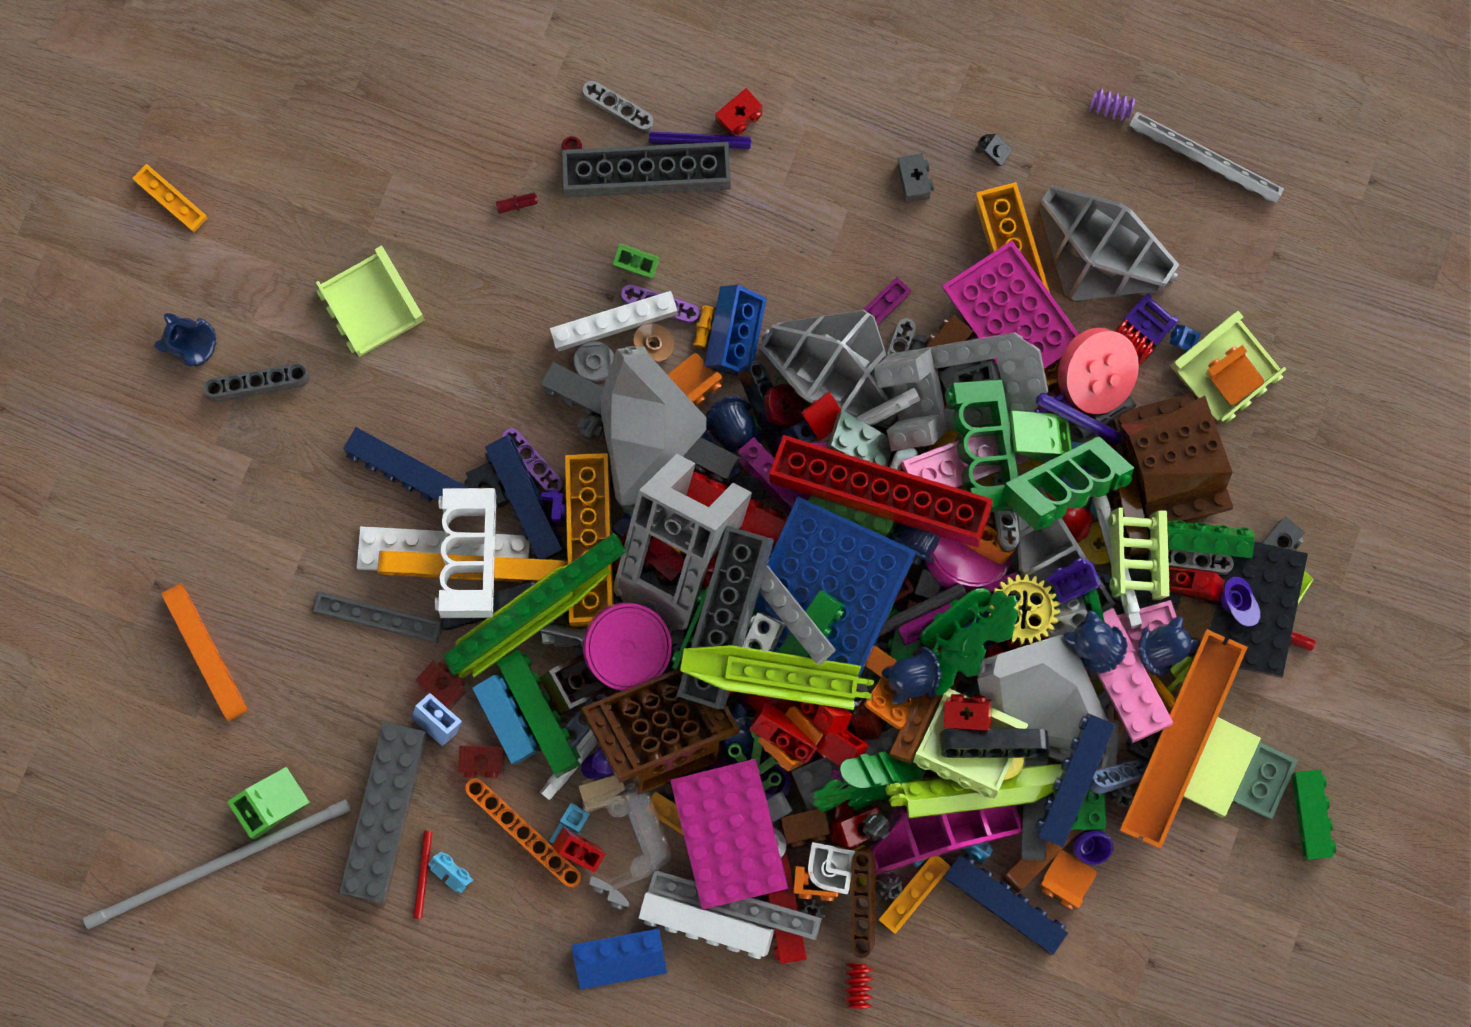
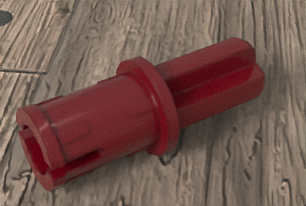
M534 192L517 197L513 195V198L496 201L499 214L513 210L520 211V208L538 204V198Z

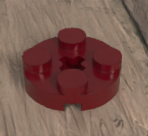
M779 384L766 391L764 407L766 418L769 422H774L780 427H789L797 423L798 419H801L803 416L801 414L804 410L803 400L800 395L797 396L792 386ZM782 401L783 404L787 406L786 409H783L781 405Z

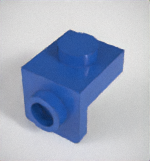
M1176 324L1171 332L1169 344L1188 351L1198 343L1201 333L1187 326Z

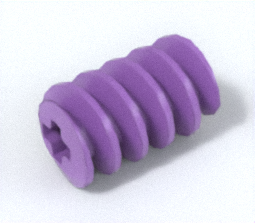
M1100 88L1097 93L1094 92L1089 112L1096 108L1098 115L1104 110L1105 117L1112 112V119L1115 120L1120 115L1121 122L1126 117H1128L1129 122L1135 98L1127 102V96L1124 95L1119 100V93H1116L1112 98L1111 91L1108 90L1103 95V89Z

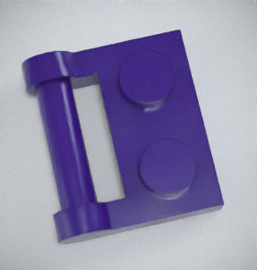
M1146 293L1123 321L1127 319V325H1134L1133 330H1140V336L1144 337L1146 335V341H1153L1152 346L1156 347L1177 324L1179 319L1176 316L1172 317L1151 299L1152 296ZM1145 305L1167 323L1166 326L1160 323L1143 307Z

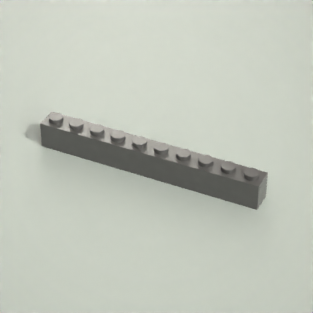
M552 362L541 382L542 387L545 389L544 392L554 398L557 395L563 398L562 401L571 407L577 405L582 408L581 411L587 415L595 414L602 421L600 408L603 387ZM701 437L683 456L695 463L694 470L700 473L706 471L712 474V479L721 483L723 481L727 483L730 481L740 462L737 455Z

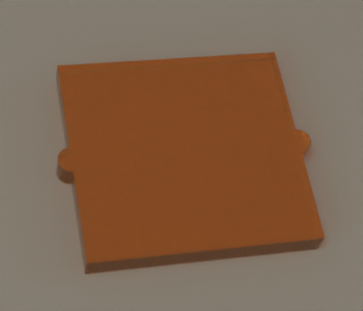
M1182 595L1176 616H1182V627L1189 633L1190 637L1201 640L1204 632L1210 629L1216 605L1203 602L1200 598L1196 600Z

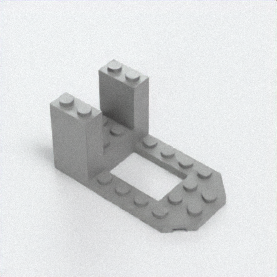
M1016 332L889 355L874 367L878 388L892 386L894 397L915 388L921 399L897 412L899 420L887 430L891 451L933 445L946 431L954 430L952 415L956 409L950 410V408H945L937 368L997 358L1009 421V411L1034 412L1038 407L1036 403L1037 395H1040V393L1047 394L1048 392L1040 349L1025 341ZM990 407L967 408L963 411L964 420L971 427L993 423Z
M676 454L639 490L624 545L626 553L621 556L613 586L616 596H620L623 602L636 603L657 613L665 622L669 633L676 629H687L691 624L709 561L721 547L726 526L737 529L742 526L752 492L732 483L710 507L689 498L686 495L695 463L679 454ZM651 535L686 553L674 597L640 579Z

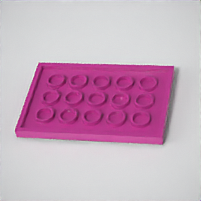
M1010 241L942 285L943 291L969 328L973 330L977 339L1016 332L1025 341L1040 349L1044 370L1059 361L1068 344L1079 335L1013 241ZM997 358L992 359L993 362L998 363Z
M756 759L670 780L702 910L788 889Z

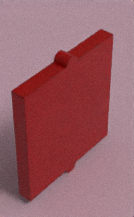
M828 391L818 400H814L813 404L803 410L801 414L820 441L832 432L837 414L842 410L831 392Z

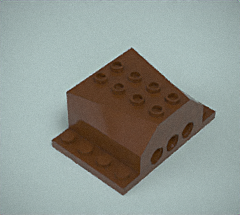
M1193 393L1130 409L1112 420L1115 430L1122 435L1120 444L1123 453L1128 454L1131 458L1146 518L1149 519L1150 515L1157 511H1167V521L1180 520L1188 522L1233 509V504L1227 490L1233 472L1206 396L1195 400Z
M680 668L582 707V713L618 782L621 783L633 778L638 795L667 784L672 779L684 777L717 763L719 742L739 734L740 729L726 705L725 709H717L677 696L684 673L680 671Z

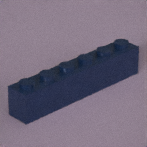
M355 427L343 448L347 453L346 457L356 463L360 460L365 463L364 467L376 473L378 470L384 473L383 477L393 483L395 480L402 483L401 487L409 492L415 490L421 493L420 497L428 502L434 500L439 503V496H443V489L467 488L458 481Z
M506 435L485 446L487 451L485 456L488 462L494 465L496 470L494 475L497 481L502 483L505 488L503 494L506 500L511 502L514 507L512 510L513 515L523 526L521 529L522 534L526 540L530 541L532 545L530 550L534 558L549 560L566 551L513 437Z
M1089 713L1086 717H1082L1078 726L1081 729L1079 735L1074 737L1070 744V749H1072L1069 758L1065 757L1061 765L1062 775L1060 778L1057 777L1052 789L1055 790L1053 796L1048 798L1043 810L1046 811L1043 819L1039 818L1035 826L1036 836L1064 847L1115 724Z
M959 855L943 878L1048 954L1054 955L1068 934L1064 930L1066 926L1056 919L1054 922L1046 917L1048 913L1037 906L1034 909L1028 904L1029 900L1020 893L1016 896L1010 891L1011 887L1005 882L1000 881L998 883L992 878L993 874L987 869L982 868L980 870L974 866L975 861L967 855L963 857Z

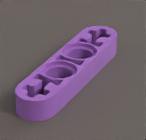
M626 285L621 291V297L625 304L639 301L636 297L628 299L626 293H630V291H634V295L640 297V293H643L641 300L660 294L635 285ZM674 298L678 313L680 306H683L682 311L689 312L693 310L695 316H691L689 319L686 313L681 312V316L675 315L669 318L690 325L696 323L699 319V309L697 306Z
M513 428L507 429L502 437L510 434L511 436L517 435L515 438L520 445L518 447L519 452L523 449L531 450V457L526 460L523 459L531 476L545 491L555 490L554 488L549 489V482L545 479L549 475L552 482L558 481V488L556 490L560 493L563 489L561 478L518 430ZM538 464H542L546 468L542 475L534 473V467Z

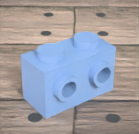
M431 693L415 706L411 717L415 723L442 747L458 733L462 722Z

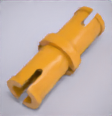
M707 305L702 306L699 323H696L695 327L697 331L693 347L706 349L708 335L712 330L711 323L715 308Z

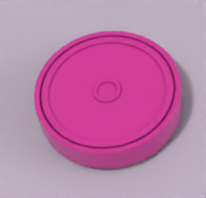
M941 536L936 550L931 554L935 561L932 563L925 561L930 573L940 584L948 589L962 584L966 594H968L972 590L983 588L1002 579L1010 567L1012 555L1005 564H997L966 545Z
M623 602L604 608L590 621L583 638V654L589 670L599 681L617 690L624 691L661 676L671 657V636L665 622L653 610L636 603Z

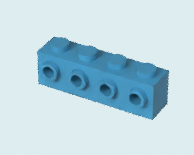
M493 675L472 689L511 764H519L540 752L539 744L534 734H531L525 716L521 715L515 697L511 696L507 681L500 675Z

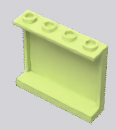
M382 245L375 249L376 254L322 284L319 281L316 282L319 287L316 290L322 301L326 299L329 304L326 307L331 318H337L339 324L336 326L342 336L347 335L349 341L346 344L352 353L356 352L359 357L425 321Z
M1239 311L1233 313L1170 365L1196 399L1206 396L1213 419L1217 424L1223 421L1225 423L1231 421L1236 416L1234 414L1235 411L1239 408L1244 410L1252 403L1250 401L1252 397L1256 395L1258 398L1267 391L1266 386L1269 383L1273 385L1283 378L1281 373L1286 370L1285 367L1279 368L1241 321L1243 316ZM1243 345L1247 350V358L1263 377L1264 384L1237 404L1231 406L1208 378L1206 372L1209 369L1208 365L1217 358L1222 360L1227 356L1225 352L1233 346L1238 348Z
M949 688L942 697L913 762L924 770L936 772L941 778L958 782L963 788H971L985 798L995 799L1013 758H947L941 755L939 733L944 729H950L944 728V702L952 694H961ZM965 708L964 711H967V715L970 716L972 712L969 711V708ZM992 708L990 728H1027V723Z
M1217 717L1183 797L1213 811L1214 815L1220 818L1225 817L1261 738Z

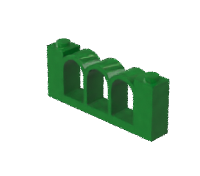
M1002 380L953 383L947 388L945 398L946 402L949 403L950 410L956 409L952 415V424L954 429L963 436L957 444L959 458L968 465L962 472L963 486L968 492L993 499L991 512L1013 510L1001 499L1005 483L1018 477ZM990 407L993 427H971L964 420V409ZM995 436L998 456L977 457L972 454L968 447L969 438ZM1000 465L1003 485L988 487L979 485L973 477L974 467Z
M1098 436L1005 483L1001 499L1037 531L1043 527L1050 526L1054 520L1062 518L1066 514L1068 507L1081 508L1085 506L1089 496L1102 497L1109 492L1110 488L1115 491L1120 487H1126L1132 480L1131 476L1134 467ZM1085 464L1100 479L1090 476L1080 466ZM1063 475L1079 490L1068 487L1058 477ZM1042 486L1057 501L1047 499L1037 488Z

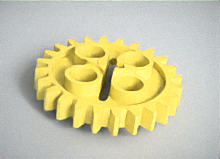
M1028 574L1025 575L1023 580L1020 579L1019 575H1016L1014 582L1008 577V585L1000 582L1001 590L995 588L993 591L994 593L996 591H1003L1007 596L1009 594H1016L1019 597V602L1015 606L1018 612V623L1014 624L1015 629L1011 638V644L1016 639L1019 640L1020 646L1023 645L1024 640H1027L1029 645L1032 644L1033 639L1039 642L1041 641L1040 635L1045 638L1049 636L1046 630L1053 632L1055 629L1051 623H1058V619L1053 617L1060 614L1059 610L1054 609L1060 604L1059 602H1053L1057 595L1056 593L1049 594L1052 587L1044 588V580L1039 584L1036 583L1037 576H1034L1032 581H1030ZM1023 591H1026L1027 599L1025 609L1029 611H1027L1024 619L1025 628L1022 629V610L1019 609H1021L1023 605ZM1038 596L1041 599V604L1034 605L1031 603L1030 597ZM1036 617L1040 621V625L1034 627L1030 625L1028 619Z

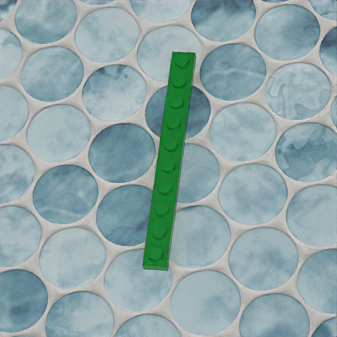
M612 533L444 654L443 657L451 673L458 674L624 555L626 550L618 536Z

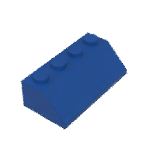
M740 285L720 286L705 367L719 373L738 376L740 368L754 362L767 298Z
M659 929L572 945L580 989L667 973Z

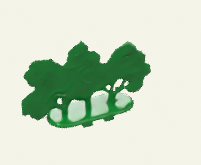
M978 588L972 590L960 600L956 598L950 603L951 607L943 614L939 612L933 617L935 621L922 631L920 642L923 646L934 647L931 651L935 653L940 664L942 675L939 687L936 690L937 695H943L954 684L958 671H962L966 677L979 675L980 662L984 659L986 653L983 647L986 640L1002 642L1012 638L1015 629L1014 624L1017 621L1018 615L1015 609L1017 604L1016 595L1007 596L1003 591H996L991 596L989 590ZM985 611L990 612L991 616L984 618L980 615V612L982 614ZM974 618L970 626H968L967 628H962ZM939 646L942 649L941 653H938L937 651Z
M886 751L878 752L877 755L873 756L863 754L858 758L843 761L840 766V773L845 782L837 779L831 780L822 789L815 791L812 797L815 799L813 805L817 807L818 811L825 812L850 799L848 805L854 807V812H858L869 807L877 799L881 800L882 803L889 802L891 795H887L885 791L887 785L921 779L927 771H923L920 767L915 768L913 762L910 764L891 758L890 754H887ZM846 784L849 785L848 787L841 789Z

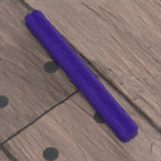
M651 131L649 134V142L651 144L673 145L728 142L729 148H751V137L655 131Z
M1045 393L1037 395L1036 403L1041 407L1113 444L1121 442L1122 435L1120 432Z

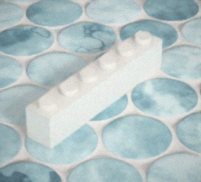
M671 291L555 326L550 328L556 349L562 351L679 314Z
M653 892L645 893L639 919L644 920L646 925L656 927L659 924L665 926L664 930L672 933L682 931L686 933L685 936L698 940V937L707 939L706 943L714 946H719V943L727 945V949L730 951H747L748 956L757 959L768 955L775 930L710 909L702 910L700 906Z

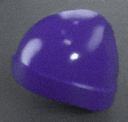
M1101 830L1082 831L1075 838L1073 851L1076 858L1082 863L1101 864L1111 856L1113 842Z

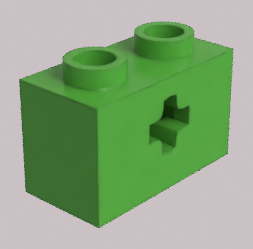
M621 243L618 246L612 265L653 278L660 256Z

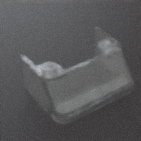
M631 783L582 802L584 812L606 805L609 814L613 817L629 815L643 855L632 860L630 872L612 878L614 890L648 877L670 861L672 856L671 849L649 791L638 795L635 783Z

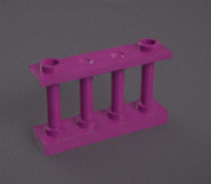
M754 437L738 451L742 456L739 464L749 475L761 482L765 492L788 516L797 497L809 501L810 496L770 483L769 472L774 458Z

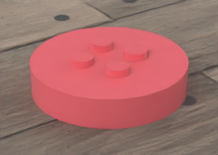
M1092 328L1080 333L1068 344L1059 362L1058 384L1061 393L1065 395L1064 398L1069 404L1087 413L1103 414L1114 410L1127 399L1135 386L1139 369L1137 352L1127 337L1110 329Z

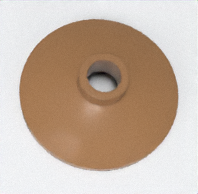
M649 323L642 325L634 334V347H646L648 354L655 362H662L668 359L673 352L674 341L667 329L658 324Z

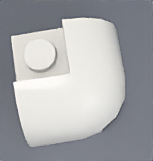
M812 842L808 862V873L811 881L817 887L826 891L848 894L851 880V860L855 851Z

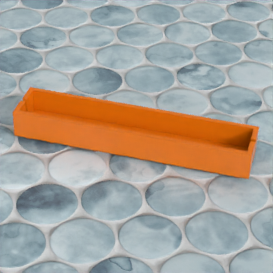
M1210 630L1204 632L1169 713L1173 725L1162 730L1119 829V832L1136 840L1139 836L1143 837L1141 842L1159 850L1162 848L1248 648L1231 639L1227 641L1226 645H1223L1222 642L1225 637Z

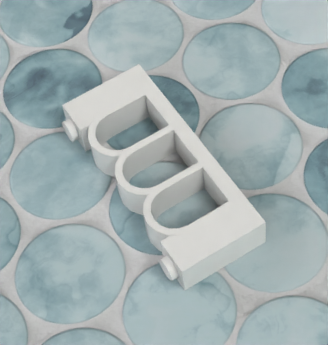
M495 488L443 489V496H439V509H442L444 513L442 525L446 539L442 543L441 554L446 566L440 574L442 590H439V598H435V611H439L441 618H493L496 526ZM485 516V533H457L451 531L448 527L450 522L456 517ZM484 544V561H453L448 558V552L455 545ZM455 573H483V590H453L447 587L446 584L449 577Z

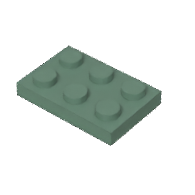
M840 411L837 414L827 448L888 467L892 453L888 436L844 411Z
M1259 742L1232 802L1271 820L1298 760Z

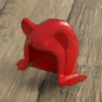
M1045 491L1050 500L1057 501L1053 496H1051L1047 491ZM1068 507L1062 519L1076 542L1079 543L1088 536L1091 525H1093L1094 515L1091 514L1090 510H1085L1083 507Z

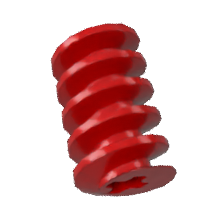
M1126 319L1115 329V332L1124 335L1131 341L1139 357L1138 363L1141 365L1156 348L1152 349L1153 341L1145 343L1146 335L1139 338L1140 330L1132 332L1134 325L1126 327L1128 321Z
M846 963V966L852 969L845 972L846 975L851 977V979L845 980V983L851 987L844 990L845 993L850 995V997L844 998V1001L850 1004L844 1008H871L872 1005L865 1002V1000L872 998V995L866 993V991L872 990V986L866 984V982L873 980L872 977L867 975V973L873 972V968L868 967L867 964Z

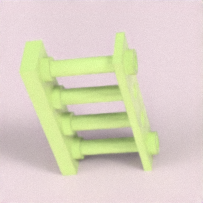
M1123 508L1111 511L1108 517V525L1110 526L1112 578L1110 580L1112 597L1125 594V589L1150 591L1153 600H1161L1168 597L1167 511H1157L1151 514L1149 519L1123 517ZM1123 525L1148 527L1150 529V540L1124 538ZM1124 547L1149 548L1151 560L1124 559ZM1124 568L1149 569L1152 574V581H1125Z

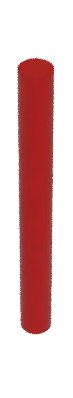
M424 831L413 916L415 919H422L433 831Z

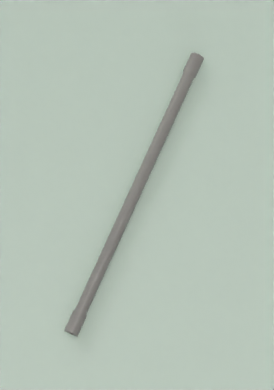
M347 799L342 800L321 812L104 910L92 913L83 918L84 924L88 930L119 914L329 819H334L350 812L351 807Z

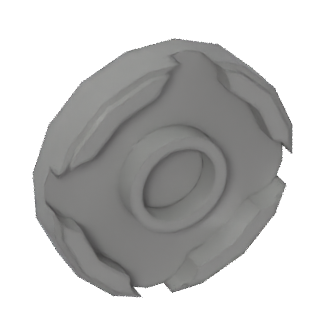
M600 341L584 343L574 355L573 364L575 371L578 375L593 383L605 381L612 365L614 354L607 345Z

